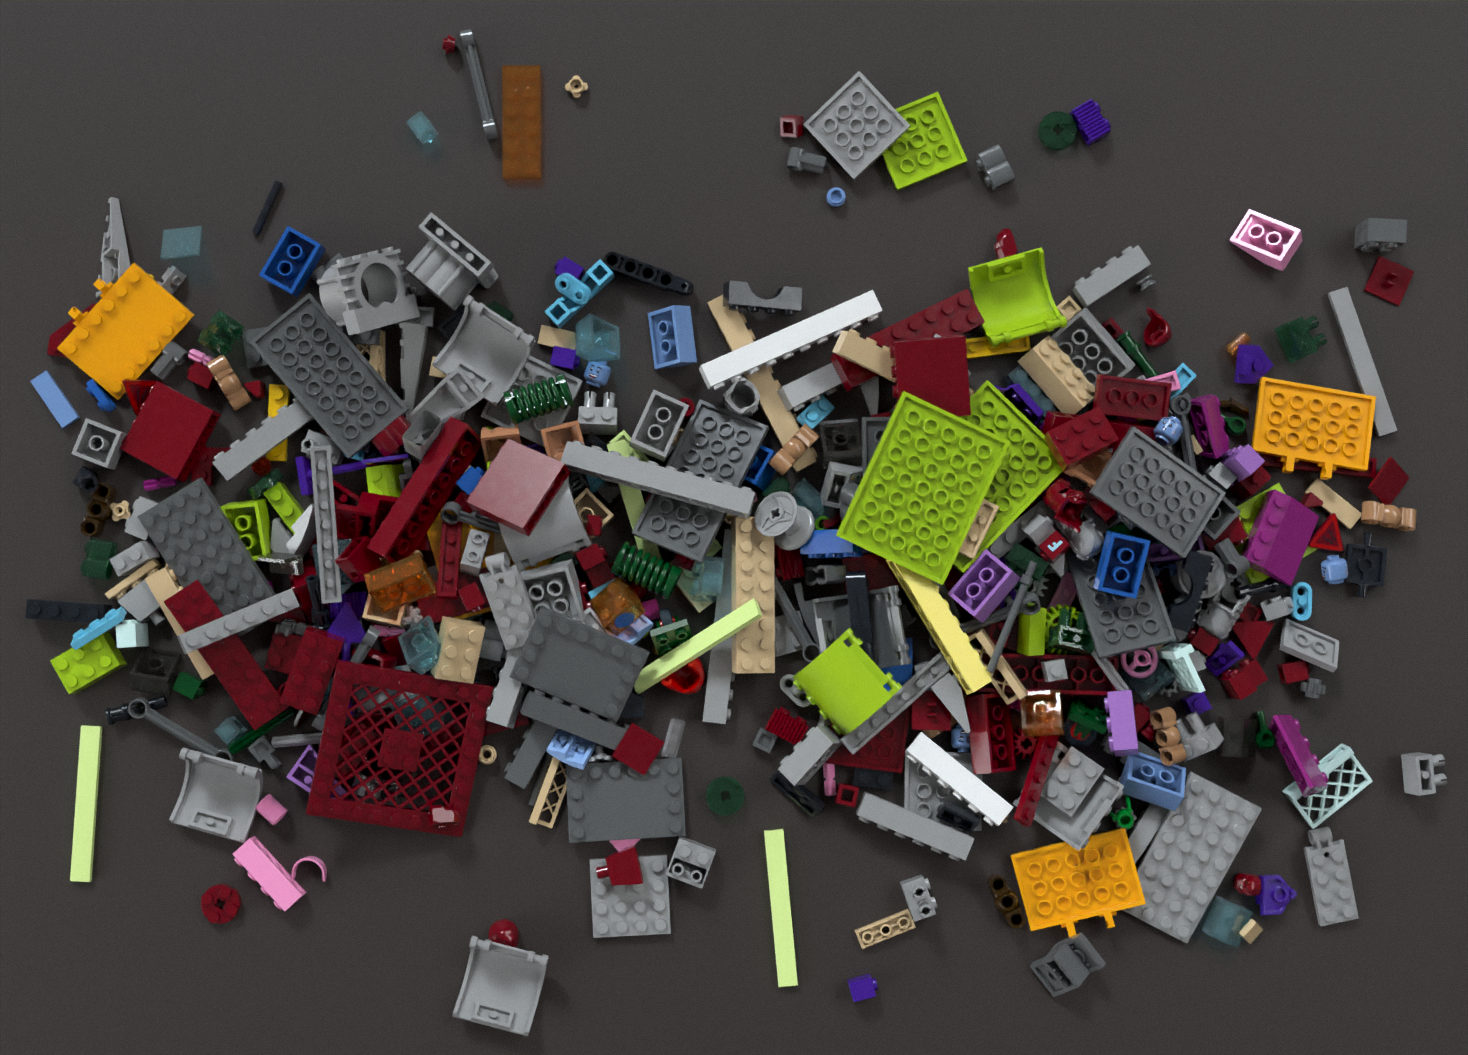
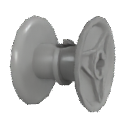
M779 491L768 495L758 505L755 513L757 530L765 536L774 537L775 544L781 549L794 550L803 546L810 539L815 528V519L812 512L806 507L798 506L795 498L787 492Z
M1196 551L1213 557L1214 566L1211 573L1208 572L1206 578L1208 585L1206 590L1202 591L1200 597L1201 599L1210 598L1219 593L1225 584L1224 564L1212 552ZM1183 561L1173 562L1172 564L1176 565L1177 574L1175 576L1170 575L1171 583L1178 592L1182 593L1185 591L1189 594L1191 581L1187 572L1181 568Z

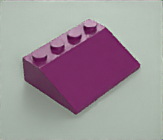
M1274 489L1266 492L1241 555L1248 559L1250 568L1291 586L1319 516L1294 498Z
M1292 715L1273 716L1268 729L1272 731L1275 742L1303 797L1306 798L1325 790L1328 787L1327 783H1329L1326 774L1320 771L1318 767L1320 763L1316 755L1311 754L1308 739L1300 733L1301 726L1298 720L1293 719Z

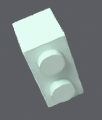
M123 620L122 624H117V648L149 646L148 623H141L138 620Z

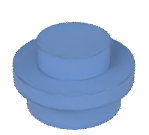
M835 187L828 191L827 202L831 206L838 207L844 203L846 195L841 188Z

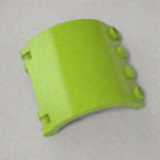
M1042 247L968 268L972 298L985 321L981 328L992 347H996L1003 342L1007 344L1012 340L1044 331L1050 332L1057 327H1067L1066 318L1059 313L1050 292Z
M848 628L827 649L792 677L795 680L793 684L800 691L803 689L807 694V700L812 705L816 704L821 709L819 710L821 716L825 720L829 718L833 723L832 728L838 734L842 733L843 735L849 734L860 726L902 688L899 682L896 683L893 680L890 672L885 675L860 647L863 642L852 634L851 628ZM847 639L851 643V645L848 647L843 642L844 640ZM885 684L891 688L889 691L883 687Z

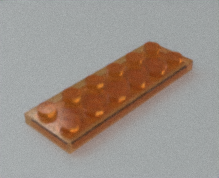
M502 65L503 179H541L540 65Z

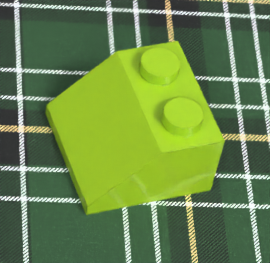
M403 464L366 467L368 493L399 497L401 495L399 474L405 473Z

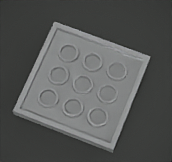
M860 71L803 124L854 180L911 127Z
M530 356L509 392L513 393V389L516 388L522 398L521 386H524L528 393L527 385L532 384L535 391L534 382H539L542 388L541 380L545 379L549 386V377H553L555 381L556 375L564 373L574 402L583 381ZM505 398L501 400L497 407L487 402L481 417L503 428L514 429L515 425L511 420ZM567 405L566 409L560 407L557 412L554 410L550 414L546 412L544 416L532 417L528 421L525 419L524 422L518 424L520 436L545 447L541 429L562 424L571 406Z
M905 751L904 808L953 829L963 830L936 817L939 808L946 800L979 816V823L973 831H982V814L979 811L977 814L968 807L969 803L964 799L962 801L957 799L952 794L954 791L950 787L944 788L937 782L939 778L934 774L930 776L922 770L923 765L918 761L916 764L907 757L908 753ZM946 752L973 774L971 752ZM973 774L982 781V774Z
M667 855L638 856L644 879L643 884L614 886L611 885L609 877L598 879L596 868L606 866V859H590L593 938L671 934L669 882L666 875L668 869Z

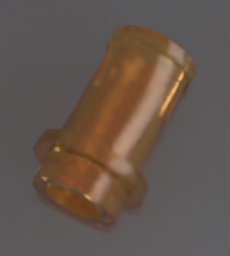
M1245 332L1238 333V337L1225 347L1231 355H1234L1238 351V345H1249L1251 338Z

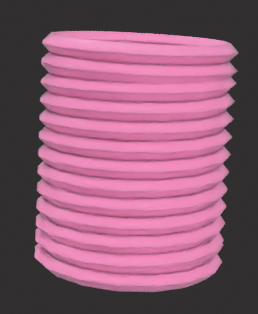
M270 794L266 795L255 807V810L268 820L272 826L277 824L288 811Z

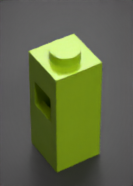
M1027 603V606H1033L1035 603ZM1041 607L1039 612L1034 615L1019 614L1018 653L1027 656L1044 655L1046 608Z

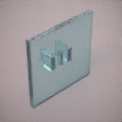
M202 226L163 230L161 260L199 256Z

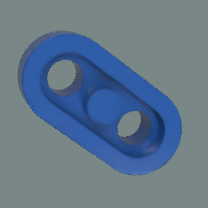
M93 378L86 382L88 386L86 390L92 397L95 396L99 401L97 404L102 411L111 413L117 408L104 388Z

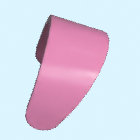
M307 856L294 864L292 879H295L298 865L302 861L309 860L319 865L322 870V881H326L327 869L321 859Z

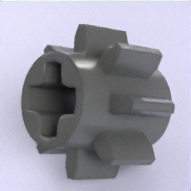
M1309 678L1306 682H1301L1300 691L1305 692L1304 697L1319 699L1320 694L1325 695L1326 686L1321 685L1322 680Z

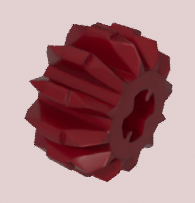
M1019 727L1017 728L1018 735L1012 732L1015 737L1013 740L1015 757L1020 754V758L1024 760L1027 754V757L1032 759L1031 752H1035L1036 741L1039 740L1040 736H1035L1036 730H1032L1029 733V727H1025L1023 733V730ZM1025 738H1027L1026 741L1029 742V745H1025V748H1023L1024 746L1021 745V741H1025Z

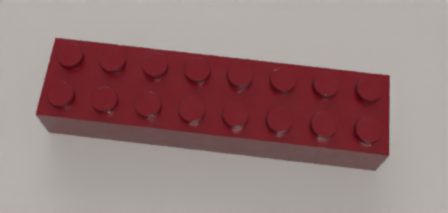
M965 289L868 338L877 342L876 345L881 348L883 346L889 347L893 346L892 341L934 338L935 334L941 337L965 335L979 328L985 321L969 290ZM835 353L830 357L847 392L880 376Z
M450 416L438 437L433 441L431 448L423 457L417 470L412 474L410 481L402 490L396 503L391 507L380 528L370 540L367 548L385 563L403 571L456 487V482L465 473L482 446L481 437L468 424Z
M199 579L164 601L185 632L224 617V614ZM237 633L197 649L254 730L288 708L287 705L279 703L281 696Z
M983 653L982 661L984 664H989L990 656ZM1001 653L1027 690V693L1108 695L1107 692L1117 691L1092 655L1044 654L1027 656L1024 654ZM1118 656L1108 657L1118 672ZM1064 659L1068 679L1051 682L1044 681L1041 662ZM995 669L993 673L995 680L1004 681V676L999 670ZM989 682L975 692L998 691L992 682ZM1005 685L1004 693H1015L1011 686Z

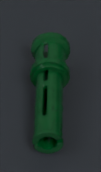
M1130 330L1115 340L1121 344L1125 353L1131 356L1147 379L1159 375L1140 350V344L1136 343L1130 335Z

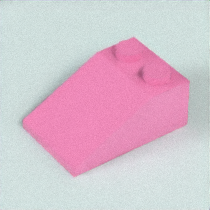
M1251 209L1248 210L1230 238V242L1264 264L1280 271H1284L1303 241L1301 229Z

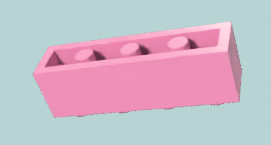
M255 836L249 838L233 853L235 862L239 866L245 867L248 871V876L261 885V890L264 894L270 895L275 900L274 904L278 909L287 911L306 894V891L295 879H292V876Z

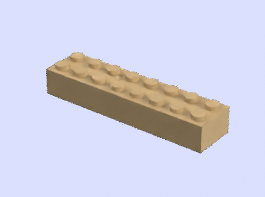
M731 517V610L733 612L754 598L757 600L762 613L761 618L732 635V672L775 673L774 537L765 536L757 530L755 517H749V519Z

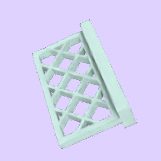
M1171 643L1157 651L1158 658L1166 659L1172 674L1176 675L1175 680L1177 683H1180L1178 685L1180 690L1196 693L1206 691L1188 655L1194 652L1191 644Z
M1342 743L1319 761L1320 765H1318L1320 771L1324 772L1328 779L1331 772H1338L1337 782L1329 781L1327 785H1336L1335 795H1326V788L1322 791V794L1309 796L1307 806H1301L1297 800L1303 795L1296 781L1282 791L1312 829L1316 828L1373 782L1353 755L1352 749ZM1350 758L1352 769H1343L1344 762ZM1343 772L1351 773L1349 783H1341ZM1355 774H1362L1365 780L1360 784H1354ZM1340 786H1349L1347 795L1339 796ZM1313 796L1321 797L1320 807H1311ZM1326 798H1334L1332 807L1324 808ZM1319 810L1318 818L1312 822L1310 811Z

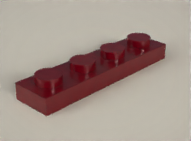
M442 521L437 598H457L463 523L460 521L456 524H448Z

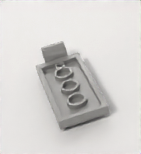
M502 552L485 558L487 569L490 572L480 574L479 577L505 649L510 650L523 646L534 623L536 614L519 566L515 564L509 567V557L506 552Z
M1328 826L1308 830V838L1312 846L1304 847V853L1318 924L1326 926L1358 919L1344 840L1333 841L1332 832Z

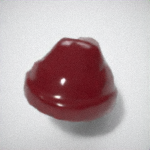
M1147 308L1146 313L1151 318V321L1147 324L1143 333L1144 343L1150 347L1162 346L1172 338L1171 326L1163 319L1162 315L1158 314L1154 309Z
M500 919L491 925L488 938L492 942L517 948L519 931L512 921Z

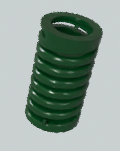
M564 373L556 375L555 381L553 377H549V386L545 379L541 380L542 388L539 382H534L535 391L532 384L527 385L528 393L526 388L521 386L522 398L516 388L513 389V393L509 391L503 392L514 425L524 422L525 419L528 421L532 417L544 416L546 412L548 414L552 413L553 410L557 412L560 407L566 409L567 405L574 406Z
M626 541L615 559L611 573L617 576L621 575L623 579L628 578L629 582L635 581V585H641L643 589L648 588L649 592L655 591L657 596L662 594L663 599L668 600L683 569L672 565L669 570L670 563L666 562L661 570L664 563L663 559H659L654 567L657 560L655 555L652 556L647 565L651 554L646 552L641 560L644 553L643 549L638 550L632 561L637 547L635 545L630 547ZM627 553L628 556L625 562H623L624 556Z

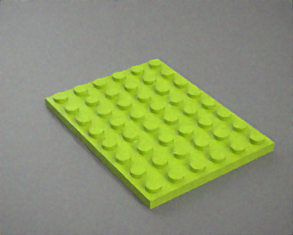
M988 380L970 397L971 415L958 417L1010 441V444L984 497L985 500L999 506V509L975 558L972 560L958 553L953 565L961 573H964L982 552L1062 472L1044 440L1045 435Z
M903 391L836 536L943 585L1010 441Z

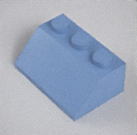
M672 305L648 313L654 368L665 369L697 363L690 306Z
M1140 752L1139 755H1128L1120 778V783L1124 785L1122 789L1124 791L1123 794L1175 811L1184 798L1186 768L1176 764L1166 766L1162 763L1161 759Z

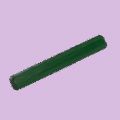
M288 706L286 710L258 729H253L230 744L228 750L232 755L238 753L262 735L267 734L296 715L295 708Z

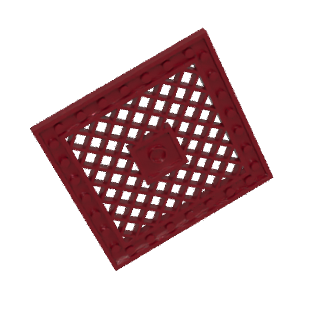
M337 659L306 814L462 837L486 725V711L491 702L493 686L435 679L432 675ZM353 683L359 684L358 686L353 688ZM367 686L378 687V689L371 693ZM363 687L368 695L359 701L354 693ZM386 689L396 690L398 692L390 696ZM383 690L388 698L379 704L374 696ZM406 692L417 695L410 699ZM403 694L407 702L398 707L393 699ZM425 695L437 698L429 702ZM352 696L356 703L349 707L350 698ZM422 697L427 705L417 710L413 702ZM371 698L376 706L367 712L362 704ZM445 699L456 701L451 705H448ZM441 700L446 708L437 713L432 706ZM391 701L395 710L386 715L382 707ZM464 702H468V703H469L468 708L466 707V705L464 704ZM461 703L465 711L456 717L451 709ZM411 705L415 713L406 718L401 710ZM359 706L364 714L355 720L350 712ZM430 708L434 716L425 721L421 713ZM379 710L384 717L375 723L370 715ZM449 711L454 719L444 724L440 717ZM399 713L403 721L394 726L390 718ZM348 715L352 722L345 726L346 717ZM418 716L423 724L413 729L409 721ZM466 716L465 725L463 727L459 720ZM368 718L372 725L363 731L358 723ZM438 719L442 727L433 732L429 724ZM387 721L391 727L384 726L382 733L378 726ZM457 722L461 730L452 735L448 728ZM407 724L410 730H403L399 728ZM356 726L360 733L351 739L346 731ZM426 727L430 735L423 739L424 733L419 731ZM375 729L380 736L371 742L366 734ZM445 730L450 738L440 743L436 736ZM344 734L348 741L341 746L342 736ZM462 735L461 744L459 746L455 739ZM364 737L368 744L359 750L354 742ZM434 738L438 746L429 751L425 743ZM381 741L380 750L378 752L374 745ZM453 741L457 749L448 754L444 746ZM352 745L356 752L347 758L342 750ZM422 746L426 754L419 758ZM371 748L376 755L367 761L362 753ZM441 749L445 757L437 762L432 755ZM340 753L344 761L337 765V760ZM458 754L457 763L455 764L451 758ZM360 756L364 763L355 769L350 761ZM430 757L434 764L425 770L421 762ZM377 760V766L381 768L375 772L370 764ZM449 760L453 768L444 773L440 765ZM348 764L352 771L343 777L338 769ZM418 765L422 773L413 777L409 771L416 772ZM367 767L372 774L363 780L358 772ZM390 768L401 771L394 775ZM437 768L442 775L433 781L428 773ZM387 770L391 778L382 782L378 775ZM336 772L340 780L333 784L334 775ZM406 773L411 780L402 786L397 778ZM454 773L453 782L451 783L448 776ZM356 775L360 782L351 788L346 780ZM426 776L430 783L421 789L417 781ZM375 778L380 785L370 790L366 783ZM445 779L449 786L440 792L436 784ZM395 781L399 788L390 794L386 786ZM344 783L348 790L339 796L334 788ZM414 784L418 791L409 796L405 789ZM363 786L368 793L359 799L354 791ZM434 787L438 794L428 799L424 792ZM383 789L387 796L378 801L374 794ZM331 791L333 792L335 797L330 796ZM451 791L449 801H447L443 795ZM403 792L407 799L397 804L393 797ZM352 794L355 800L345 799V797ZM422 795L426 802L417 808L413 800ZM371 797L375 803L365 802V800ZM441 797L445 803L443 807L458 811L462 816V822L458 826L449 828H431L429 825V811L423 809L427 806H433L432 803ZM391 800L394 806L385 805L384 803ZM410 803L414 809L405 808L404 806Z

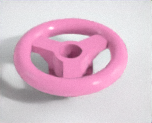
M1154 647L1147 648L1152 654V659L1147 651H1134V661L1129 666L1126 661L1127 653L1121 654L1120 661L1124 671L1135 678L1150 676L1158 665L1156 649ZM1140 655L1143 658L1142 662L1138 660V657ZM1151 665L1145 672L1133 671L1137 666Z

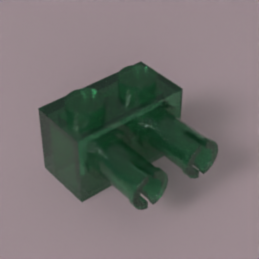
M219 309L212 316L211 322L201 332L197 341L219 356L229 355L230 353L227 351L231 352L233 342L241 338L238 335H243L242 330L244 326Z
M1302 316L1275 328V332L1290 363L1318 352L1317 347L1327 343V338L1320 341L1321 338L1326 337L1324 334L1320 333L1312 337L1309 330L1319 326V321L1312 323L1317 320L1315 316L1305 320Z
M1017 542L1005 558L1008 568L1014 573L1017 570L1022 571L1024 575L1029 562H1036L1037 566L1032 576V583L1034 581L1040 583L1050 568V564ZM1020 581L1015 587L1017 591L1021 585Z
M1060 608L1058 625L1050 628L1048 647L1080 655L1092 653L1094 651V644L1090 632L1087 631L1088 626L1084 613H1077L1076 628L1070 627L1072 610Z

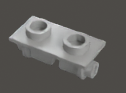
M172 265L171 268H167V271L161 277L164 280L163 283L160 281L158 283L173 295L187 275Z

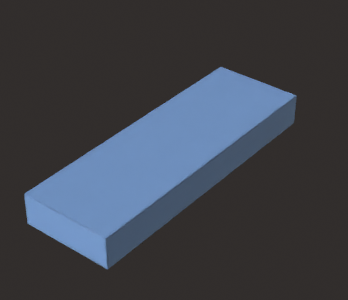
M44 371L30 381L62 428L65 429L80 418L49 371Z

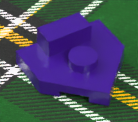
M1238 345L1235 383L1255 384L1274 366L1260 346Z
M1259 875L1261 891L1256 896V904L1260 905V915H1281L1286 909V905L1291 899L1293 900L1296 897L1297 892L1290 888L1280 875Z

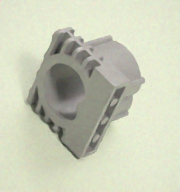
M432 212L419 225L420 230L428 237L429 241L405 269L452 310L455 311L478 283L488 289L498 279V274L492 262Z
M392 246L382 249L380 254L378 250L367 252V254L363 253L336 260L337 264L331 265L325 271L322 278L317 280V284L320 285L319 294L323 308L336 321L338 327L346 325L348 335L366 332L420 316L415 295H409L407 287H410V283L405 281L404 276L407 275V272H403L401 267L404 261L399 259L398 253H401L400 249L394 250ZM361 277L365 281L368 289V302L362 293Z

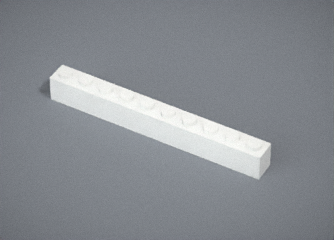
M871 290L702 364L699 371L708 390L712 388L718 390L724 387V383L730 380L733 383L736 378L740 380L742 375L746 373L752 375L758 372L759 368L764 365L770 367L776 364V360L782 357L786 360L794 356L793 352L798 350L804 352L811 348L810 345L816 342L818 345L828 341L827 337L832 335L838 337L841 331L850 327L852 330L862 325L861 322L866 320L872 322L879 318L878 315L883 310L874 291Z

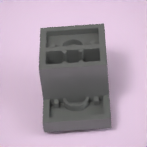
M1081 932L1057 942L1045 957L1033 961L1030 968L1052 996L1055 997L1078 988L1091 972L1102 969L1106 962Z

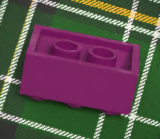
M1212 394L1191 399L1190 415L1196 439L1203 450L1200 455L1215 459L1219 458L1229 451V438L1224 431L1225 421L1219 410L1220 401L1216 395Z

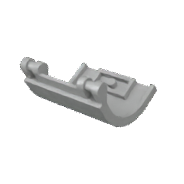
M468 295L463 302L465 310L457 329L443 350L434 359L432 366L446 375H449L460 366L484 395L483 399L497 407L504 398L503 392L511 389L522 372L536 340L531 334L527 335L523 332V329L490 310L483 303H477L472 296Z
M569 476L529 537L498 523L512 560L519 566L520 571L525 570L529 566L535 567L539 561L570 550L577 552L582 547L586 546L587 548L592 545L590 536L586 532L576 508L570 488Z
M1057 742L1044 785L1069 751L1060 742ZM1061 751H1062V752L1064 753V755L1062 756L1061 759H1059V758H1058V755H1059V754L1061 753ZM1102 773L1072 817L1041 796L1034 820L1079 851L1081 848L1084 849L1091 833H1095L1098 830L1103 816L1106 817L1110 813L1112 803L1122 796L1124 785ZM1020 797L1018 798V800L1015 799L1012 803L1016 807L1018 806Z
M183 747L180 751L179 759L185 760V777L178 801L170 816V822L245 843L257 813L255 807L260 802L262 794V770Z
M472 936L469 945V960L452 1017L528 1036L541 994L549 956L544 954L542 956L536 955L533 951L499 944L488 939L483 941L476 936Z

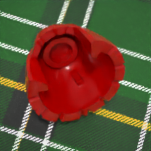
M697 657L662 679L661 683L665 687L683 694L698 692L705 680L700 658Z

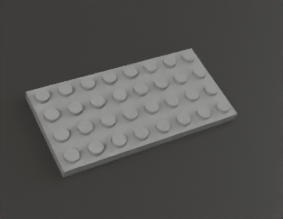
M1190 771L1185 781L1183 800L1175 811H1168L1136 869L1146 904L1123 909V911L1188 943L1262 808Z

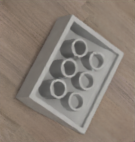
M1086 307L1067 322V327L1060 328L1051 336L1057 342L1059 348L1069 356L1071 362L1082 371L1084 377L1095 387L1097 374L1123 377L1136 365Z
M572 559L520 571L536 616L540 607L543 606L576 621H585L578 577Z

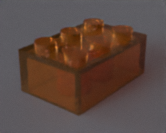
M420 553L410 555L364 574L368 592L382 614L437 592L433 576Z

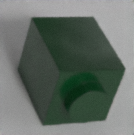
M181 671L172 689L190 699H198L203 696L207 681L188 671Z

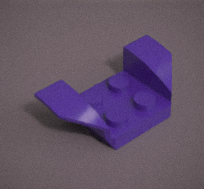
M1019 383L1010 385L1006 389L995 386L1002 394L1006 392L1009 395V401L1014 406L1018 405L1022 410L1020 412L1037 427V423L1041 420L1044 411Z

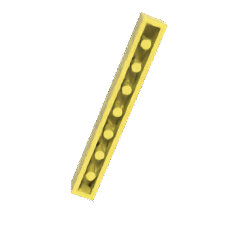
M887 559V564L966 694L974 693L991 682L990 672L986 671L987 667L981 663L979 653L970 645L968 635L961 630L959 620L950 612L948 602L939 594L937 584L932 582L931 579Z

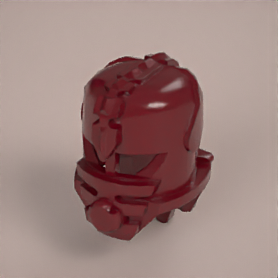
M1059 478L1048 488L1043 500L1045 505L1056 513L1054 519L1059 520L1061 524H1065L1068 528L1073 529L1079 534L1081 531L1079 527L1083 524L1079 515L1083 511L1085 503H1087V498L1083 492L1073 489L1069 481Z

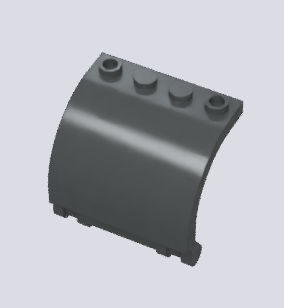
M899 585L868 591L875 651L874 663L879 668L911 664V658L908 657L907 651L909 650V645L905 641L900 611L902 603L898 597ZM848 594L812 599L821 653L848 628H851ZM847 639L843 641L848 647L851 645Z

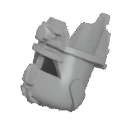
M736 378L731 387L723 394L724 407L730 412L748 418L758 410L760 395L751 381L746 378H741L740 380Z
M1083 513L1080 516L1083 524L1079 527L1081 529L1079 534L1053 518L1060 531V535L1068 541L1077 558L1088 560V558H1092L1095 554L1097 555L1102 551L1105 538L1101 532H1096V525L1092 515Z
M1221 592L1208 598L1206 611L1203 609L1200 611L1197 624L1218 639L1226 638L1251 596L1247 595L1244 600H1239L1235 607L1231 609L1219 602Z

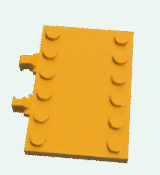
M133 263L115 284L112 282L107 284L101 278L95 281L93 285L103 292L100 295L102 298L89 313L86 311L83 314L76 307L70 309L68 314L75 320L73 324L76 327L57 348L117 400L126 393L122 381L124 379L137 380L162 353L164 347L195 316L136 263Z
M1261 377L1251 447L1257 453L1280 457V462H1283L1282 473H1292L1294 462L1297 463L1299 460L1317 463L1318 467H1322L1320 479L1322 480L1331 479L1332 471H1336L1337 467L1365 472L1368 470L1376 396Z
M1121 827L1092 834L1088 837L1089 842L1084 849L1081 848L1079 851L1063 841L1011 854L1031 931L1061 924V928L1066 927L1068 935L1071 937L1076 935L1074 923H1078V920L1098 915L1099 917L1104 916L1107 928L1115 927L1112 916L1117 915L1116 911L1146 904L1125 828Z

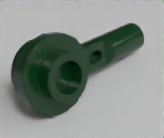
M1220 413L1224 418L1227 431L1231 435L1239 436L1245 431L1246 423L1242 418H1229Z
M1257 711L1260 732L1255 737L1256 744L1261 749H1270L1275 743V737L1272 731L1268 730L1264 711Z

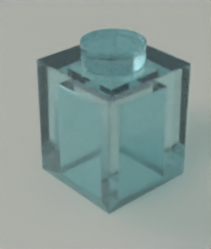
M422 111L406 121L422 145L433 141L436 137L435 135L438 134Z
M235 716L227 717L214 730L227 745L235 742L247 731Z

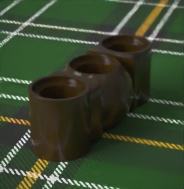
M99 483L96 491H93L94 494L91 497L93 500L86 506L87 516H84V521L80 525V531L83 535L88 537H99L102 535L104 525L106 524L104 521L111 515L110 504L113 503L117 496V490L113 485ZM107 487L108 494L104 497L102 491ZM100 505L102 511L97 515L96 508ZM91 524L95 525V530L93 533H90L89 527Z
M991 875L988 879V887L992 890V894L995 897V907L1003 913L1007 923L1012 928H1022L1025 925L1026 918L1018 906V895L1010 889L1007 881L1001 875ZM1001 879V887L993 888V882ZM1010 897L1011 903L1003 906V898ZM1019 914L1020 920L1017 923H1012V916Z

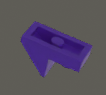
M1230 640L1226 644H1219L1211 655L1206 658V663L1204 664L1215 676H1218L1242 659L1244 653Z

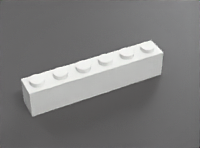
M922 732L917 735L905 750L908 753L907 757L916 764L918 761L923 765L922 770L930 776L934 774L939 778L937 782L944 788L950 787L954 791L952 794L957 799L967 801L969 803L968 807L976 814L978 811L985 816L983 820L989 825L993 826L995 824L999 826L1013 809V806Z

